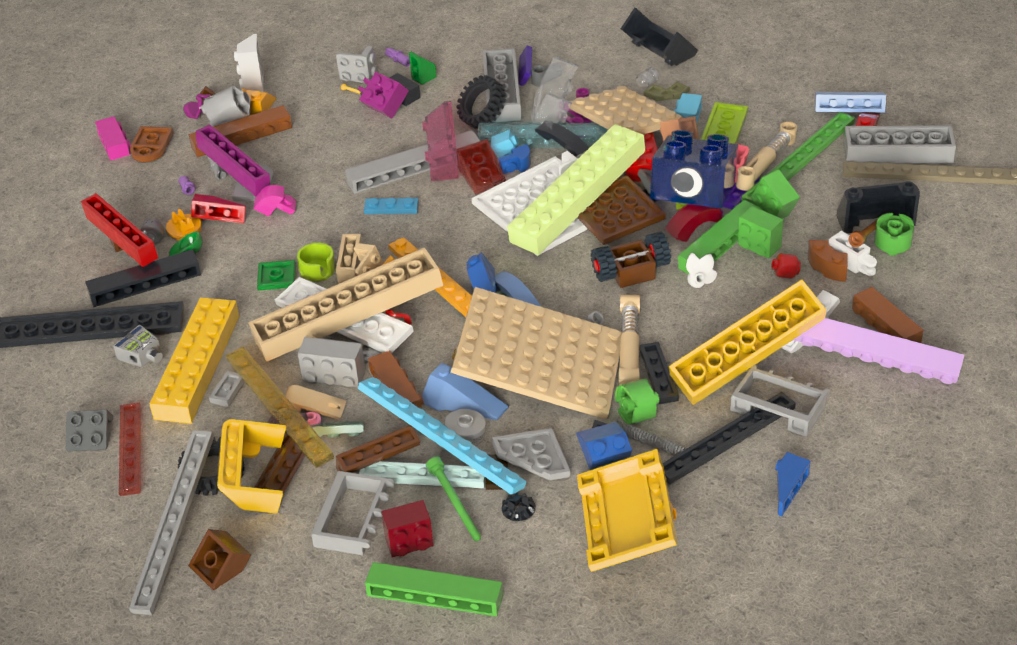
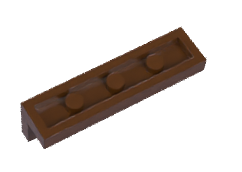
M409 425L336 455L337 471L349 473L356 472L419 446L420 439L413 427Z
M297 428L284 435L281 448L276 449L254 488L283 491L284 494L313 443V440L308 438L301 428Z

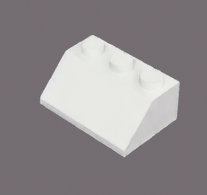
M253 34L237 44V51H234L235 61L239 63L237 65V73L241 75L239 84L240 88L264 92V73L257 34Z

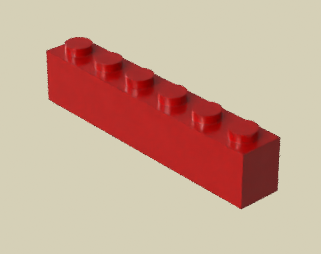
M97 193L81 201L86 218L142 267L158 259L154 242Z

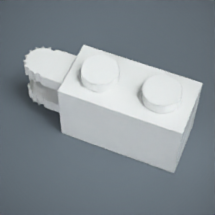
M843 231L829 239V245L834 250L847 253V269L854 273L860 271L868 276L875 274L876 269L874 266L877 264V260L870 255V247L865 244L859 247L851 246L848 240L850 235Z

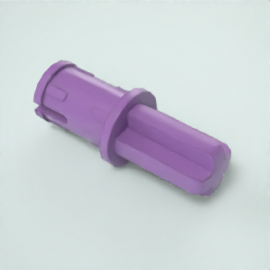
M389 47L386 48V56L394 59V62H399L406 67L410 66L409 57L404 55L402 51H396Z

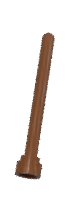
M877 220L862 231H854L850 234L848 238L850 245L853 247L861 246L865 242V237L876 230Z

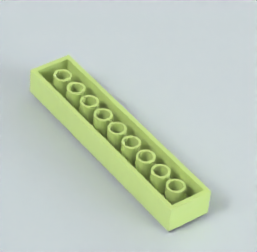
M614 124L507 226L510 243L537 255L542 253L581 212L583 213L586 210V207H589L645 152L644 135Z

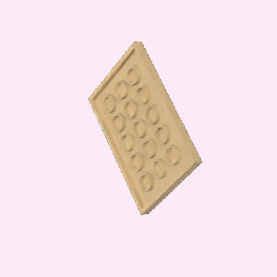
M618 86L617 89L604 90L602 93L590 94L588 97H579L569 102L570 109L608 130L614 124H617L643 135L660 130V122L683 118L676 112L647 99L626 86Z

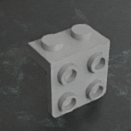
M366 46L361 55L341 52L336 55L340 80L364 83V78L371 80L374 73L378 72V68L375 66L376 54L373 52V46Z

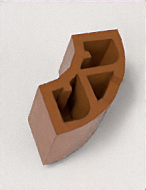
M809 240L808 261L811 267L824 274L823 276L826 278L846 282L847 253L834 250L829 245L828 240Z

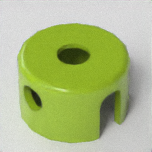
M320 242L310 243L298 251L299 272L305 280L319 282L330 278L335 273L336 264L334 251L331 246Z

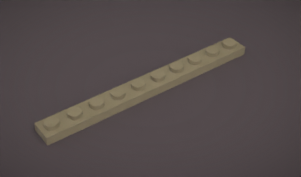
M850 161L843 162V177L1017 185V168L1005 169L998 167L982 168Z

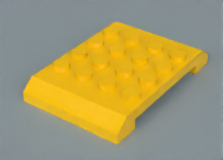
M658 449L577 475L578 489L582 495L588 550H586L587 560L591 572L678 544L664 466Z

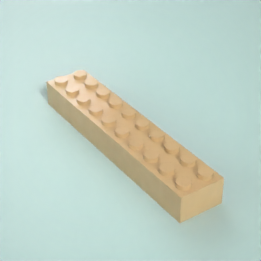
M424 247L248 323L254 340L267 362L300 348L305 337L321 339L443 286L438 266Z

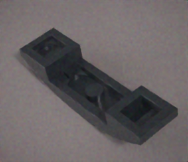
M544 121L535 129V132L549 141L552 138L575 157L579 154H584L589 149L577 135L557 123Z

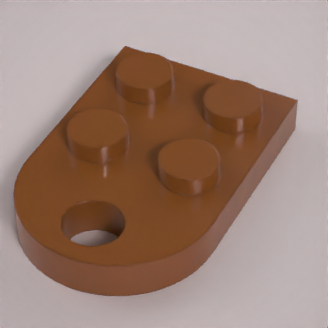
M140 126L130 146L132 158L139 162H151L160 158L174 134L173 127Z

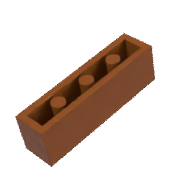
M873 287L854 295L852 309L857 315L864 318L868 325H872L880 333L922 343L923 329Z
M390 350L368 358L369 370L374 378L379 379L384 385L395 390L396 393L422 409L424 401L421 394H417L413 381L408 380L406 370L401 369L398 358L394 357Z

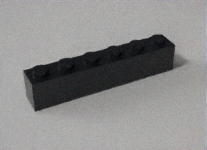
M189 250L155 260L144 267L141 265L85 281L93 307H97L200 276L201 271L194 251Z

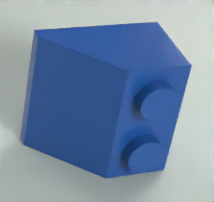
M616 422L576 433L590 470L630 458L632 448L626 432Z

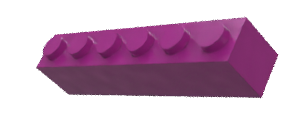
M207 125L196 130L197 147L255 197L264 187L270 186V174L213 126Z

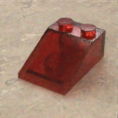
M488 139L455 150V163L475 195L507 181Z

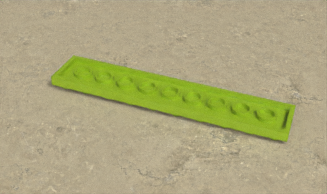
M720 102L714 103L699 145L707 146L714 151L717 158L716 167L711 173L701 175L704 185L699 195L693 198L679 196L676 209L680 210L687 204L700 199H707L714 204L716 203L724 180L726 160L730 155L732 146L738 141L748 113V106Z

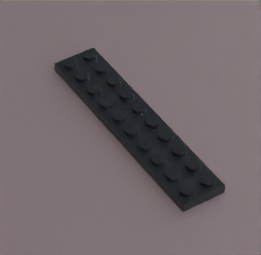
M183 301L0 317V348L125 337L138 325L144 327L151 334L182 332L184 304Z

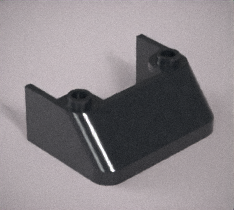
M637 8L632 10L620 28L633 39L631 42L638 47L642 45L664 58V62L671 67L687 61L699 51L680 33L676 32L674 35L656 25Z

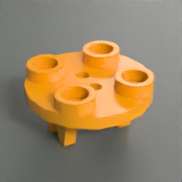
M178 209V214L174 211L172 212V219L166 224V232L169 236L179 241L186 234L194 231L201 232L202 223L199 218H193L191 214H184L181 209Z

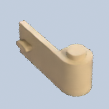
M291 385L287 389L281 409L289 416L298 415L303 408L334 419H341L347 401L299 385Z

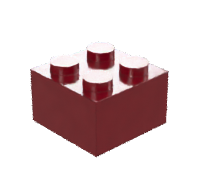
M424 500L381 511L385 540L392 558L405 556L418 550L424 551L434 546L431 519Z

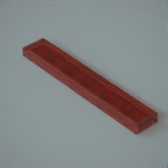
M140 402L120 405V496L141 493Z

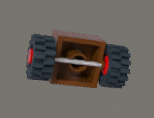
M661 231L645 236L646 244L642 240L611 248L603 246L592 249V267H594V274L596 273L598 281L603 282L615 279L619 287L624 288L654 280L655 268L668 265L671 262V249H669L670 245L667 243L668 239L665 237V234Z

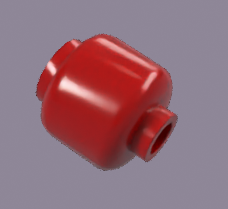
M785 253L778 254L771 264V269L774 270L777 277L789 279L798 275L801 268V262L796 255Z

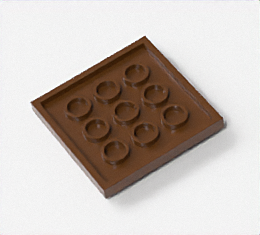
M626 175L616 179L577 218L605 245L665 220L666 213Z

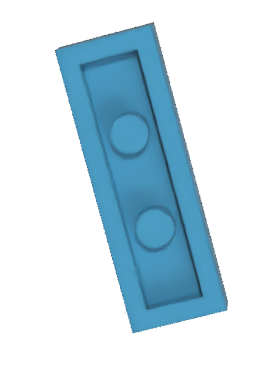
M410 197L365 199L364 214H417L419 201L418 198Z

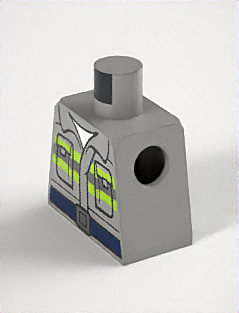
M138 325L113 345L118 360L139 367L145 366L149 361L159 363L163 357L158 339L141 325Z

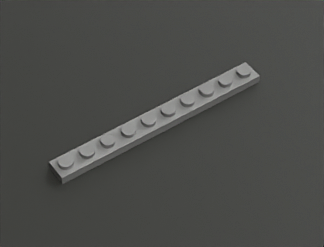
M193 430L129 607L130 612L133 614L153 615L214 439V435L210 431Z

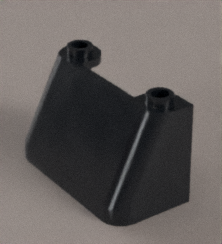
M911 181L849 188L844 192L837 209L836 216L842 231L848 234L853 233L854 226H859V220L875 219L884 214L893 213V216H899V214L908 216L912 219L914 226H916L920 191L917 185Z

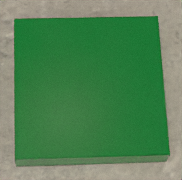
M295 260L260 262L258 264L257 289L288 288L295 281Z

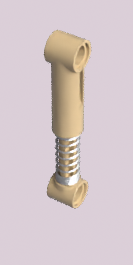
M789 121L781 123L777 136L766 147H763L746 166L738 168L736 181L738 189L750 190L754 186V182L776 159V155L786 145L795 143L797 135V125Z
M621 295L620 313L623 316V324L620 336L619 386L639 380L640 338L637 334V315L640 314V295Z

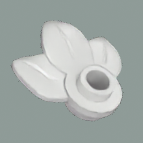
M693 253L689 255L686 263V269L689 272L687 280L692 287L700 288L704 284H709L716 279L717 272L712 269L714 259L711 254H707L701 259Z

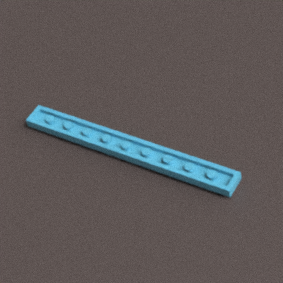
M372 377L359 383L358 389L509 494L512 495L525 488L526 481L519 477L518 474L510 471L502 463L488 456L486 452L472 445L470 441L465 440L456 434L455 431L443 425L439 420L425 413L423 409L418 408L408 399L396 393L395 390L384 385L379 379Z

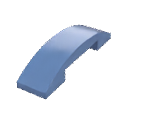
M505 271L495 275L496 291L501 290L510 298L541 306L531 291L517 277Z

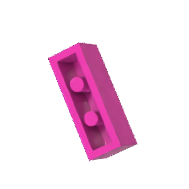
M114 116L95 121L98 135L110 161L130 155L129 149L131 145L125 131L122 129L120 121L117 122Z

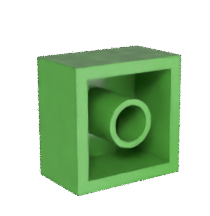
M779 169L762 177L751 196L754 203L761 207L763 211L781 219L790 215L800 198Z
M751 206L739 217L738 245L760 256L772 257L782 245L783 219Z

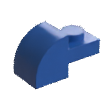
M525 144L511 149V154L499 158V171L502 175L515 170H519L522 173L530 167L529 146Z

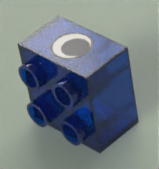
M673 131L671 136L666 137L652 158L650 199L722 208L735 185L738 144L729 143V137L725 135L713 134L707 136V140L693 139V133L690 131Z

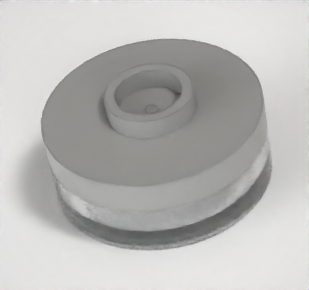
M459 409L446 416L445 426L455 431L456 434L465 440L470 441L472 445L477 446L484 440L486 421L479 412L470 409Z

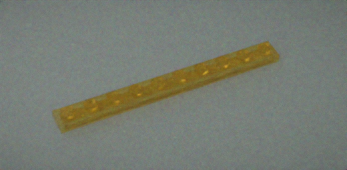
M244 347L226 355L228 362L278 423L286 425L285 431L315 468L334 459L333 452Z

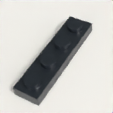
M659 342L639 345V351L652 387L659 396V404L679 401V394L670 376L669 368Z

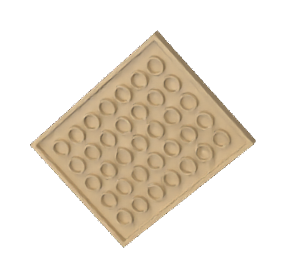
M475 287L451 373L607 419L620 356V336L622 331Z

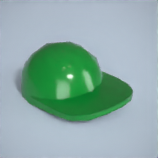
M194 231L186 234L171 247L169 256L193 250L195 254L198 253L203 244V238L200 233Z

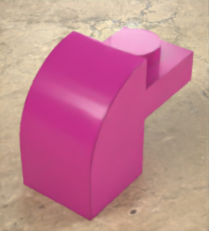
M266 186L255 197L254 209L267 216H270L275 208L288 214L295 212L296 199L284 194L283 186Z

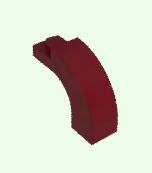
M696 200L681 208L672 217L664 230L675 239L687 242L698 226L708 221L719 222L724 217V212L710 200Z

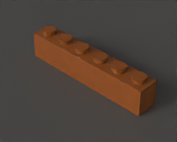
M282 105L214 126V128L236 146L291 129L292 123L290 114ZM196 132L188 134L191 148L196 156L206 155L197 147Z

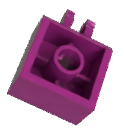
M375 72L371 80L364 78L363 81L367 84L366 88L359 86L358 91L362 93L359 100L367 107L392 119L409 90L399 82Z

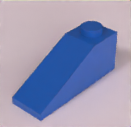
M482 252L471 256L467 261V272L473 288L478 287L496 293L495 268Z
M789 452L785 454L783 459L778 460L775 467L777 471L778 515L783 516L810 473L811 461Z

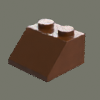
M208 529L188 566L212 590H216L244 570L251 554L227 531Z

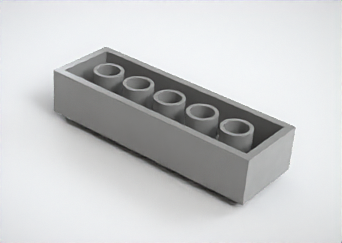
M515 48L482 50L484 75L490 76L502 84L506 96L503 97L506 99V102L502 103L504 108L499 109L501 112L500 116L496 114L497 120H491V122L521 121ZM489 89L485 90L486 104H488L490 99Z
M951 125L845 126L844 151L846 162L891 164L954 163L956 144Z

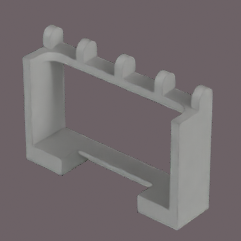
M758 365L751 367L731 396L730 411L744 415L752 410L754 406L789 418L788 431L807 437L826 407V399L830 389L825 388L822 391L813 388V383L808 382L807 385L793 381L794 377L792 376L786 379L774 375V370L770 369L769 372L759 370ZM754 378H759L815 397L818 400L810 413L805 415L749 396L747 392L754 383Z
M338 471L311 533L313 547L363 555L364 548H369L371 542L366 539L367 534H374L377 530V527L372 525L374 517H382L381 511L383 510L378 508L380 501H388L390 497L388 487H394L395 481L389 478ZM347 488L376 493L358 538L330 534L328 531V524L338 500L342 501Z

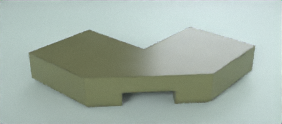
M679 82L674 83L668 89L653 84L644 91V96L656 101L680 99L682 93L690 91V87Z

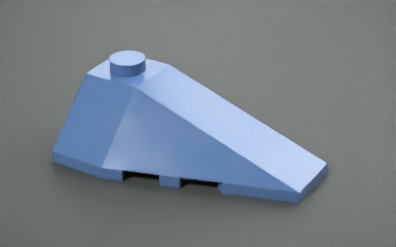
M441 363L430 374L422 394L424 405L435 410L455 411L470 409L479 412L484 418L498 420L509 408L508 405L470 378L451 373L452 367Z

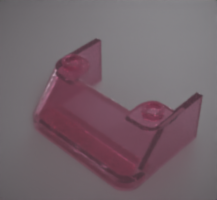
M444 101L425 117L426 121H422L423 131L427 132L428 151H425V160L430 165L431 181L459 179L452 102Z

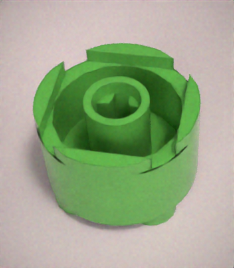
M887 213L880 216L876 224L875 245L889 255H897L909 250L912 246L914 233L912 219L904 214L893 216V213Z
M646 378L622 384L615 390V402L620 404V408L617 410L625 423L635 424L656 417V404L659 403V396L657 392H653Z

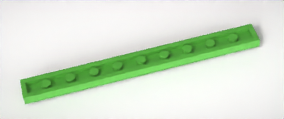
M842 112L838 113L768 174L779 169L787 181H789L845 132V126H852L855 123V118ZM759 182L742 196V201L746 200L756 205L751 196Z

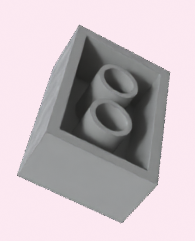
M305 337L298 351L303 381L359 387V383L366 372L362 343Z

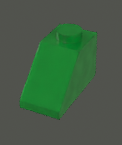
M412 51L409 52L411 79L423 85L437 77L436 65Z

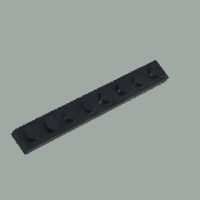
M783 392L767 400V402L790 410H794L796 407V403ZM755 407L665 461L663 466L666 482L671 485L782 416Z

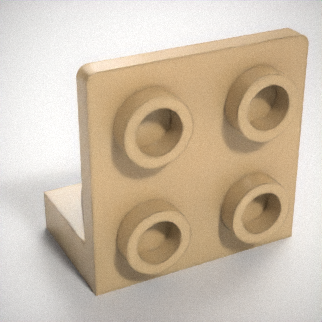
M361 243L355 245L354 250L360 261L355 270L357 276L380 267L384 263L375 245Z

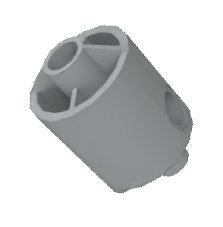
M233 85L205 98L201 109L204 114H207L210 125L214 127L248 116L250 114V98L239 86Z

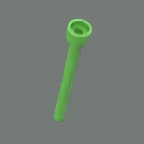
M440 457L431 458L427 461L426 468L430 474L437 476L473 540L479 541L481 535L446 477L444 463Z

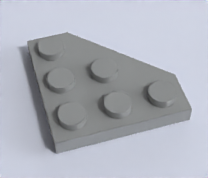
M552 428L492 437V445L498 458L548 480L570 477V469Z

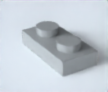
M226 371L210 395V403L229 407L246 381L245 375Z

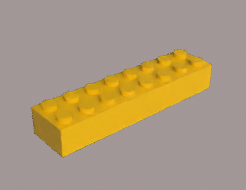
M800 280L670 365V376L690 403L694 405L824 320L826 309L805 282Z
M199 298L149 403L154 420L182 423L193 422L239 319L237 302L235 300Z

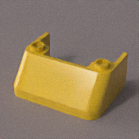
M230 419L223 423L217 486L240 509L278 513L283 491L241 487L243 457L254 458L258 456L261 446L281 448L286 425Z

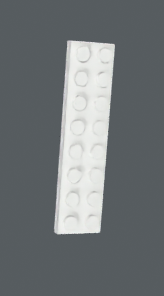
M299 277L275 299L277 306L283 308L326 290V288ZM378 313L337 331V333L382 353L389 350L393 353L414 332L411 325L384 313Z

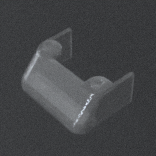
M553 56L534 96L529 129L535 131L544 121H551L559 125L566 122L567 112L572 102L566 100L565 97L572 91L573 85H571V80L578 65Z

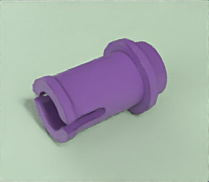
M181 176L178 182L182 187V192L187 195L193 194L195 191L194 183L190 182L188 176Z

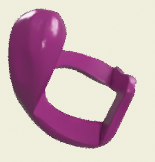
M197 94L196 99L198 103L192 101L184 105L183 111L185 115L189 118L198 119L199 115L203 112L201 109V105H203L202 99L212 95Z

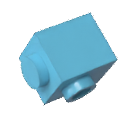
M510 129L491 137V148L498 159L511 154V149L516 148L519 144L518 138L512 134Z

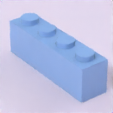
M815 92L816 112H885L886 95L884 92Z

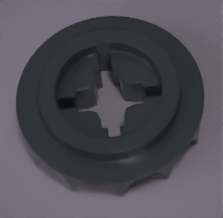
M516 492L515 496L508 495L507 499L502 501L501 510L503 515L509 520L524 521L535 513L536 505L532 497H527L525 493L518 495ZM522 503V506H519V507L516 508V510H515V506H517L518 504Z

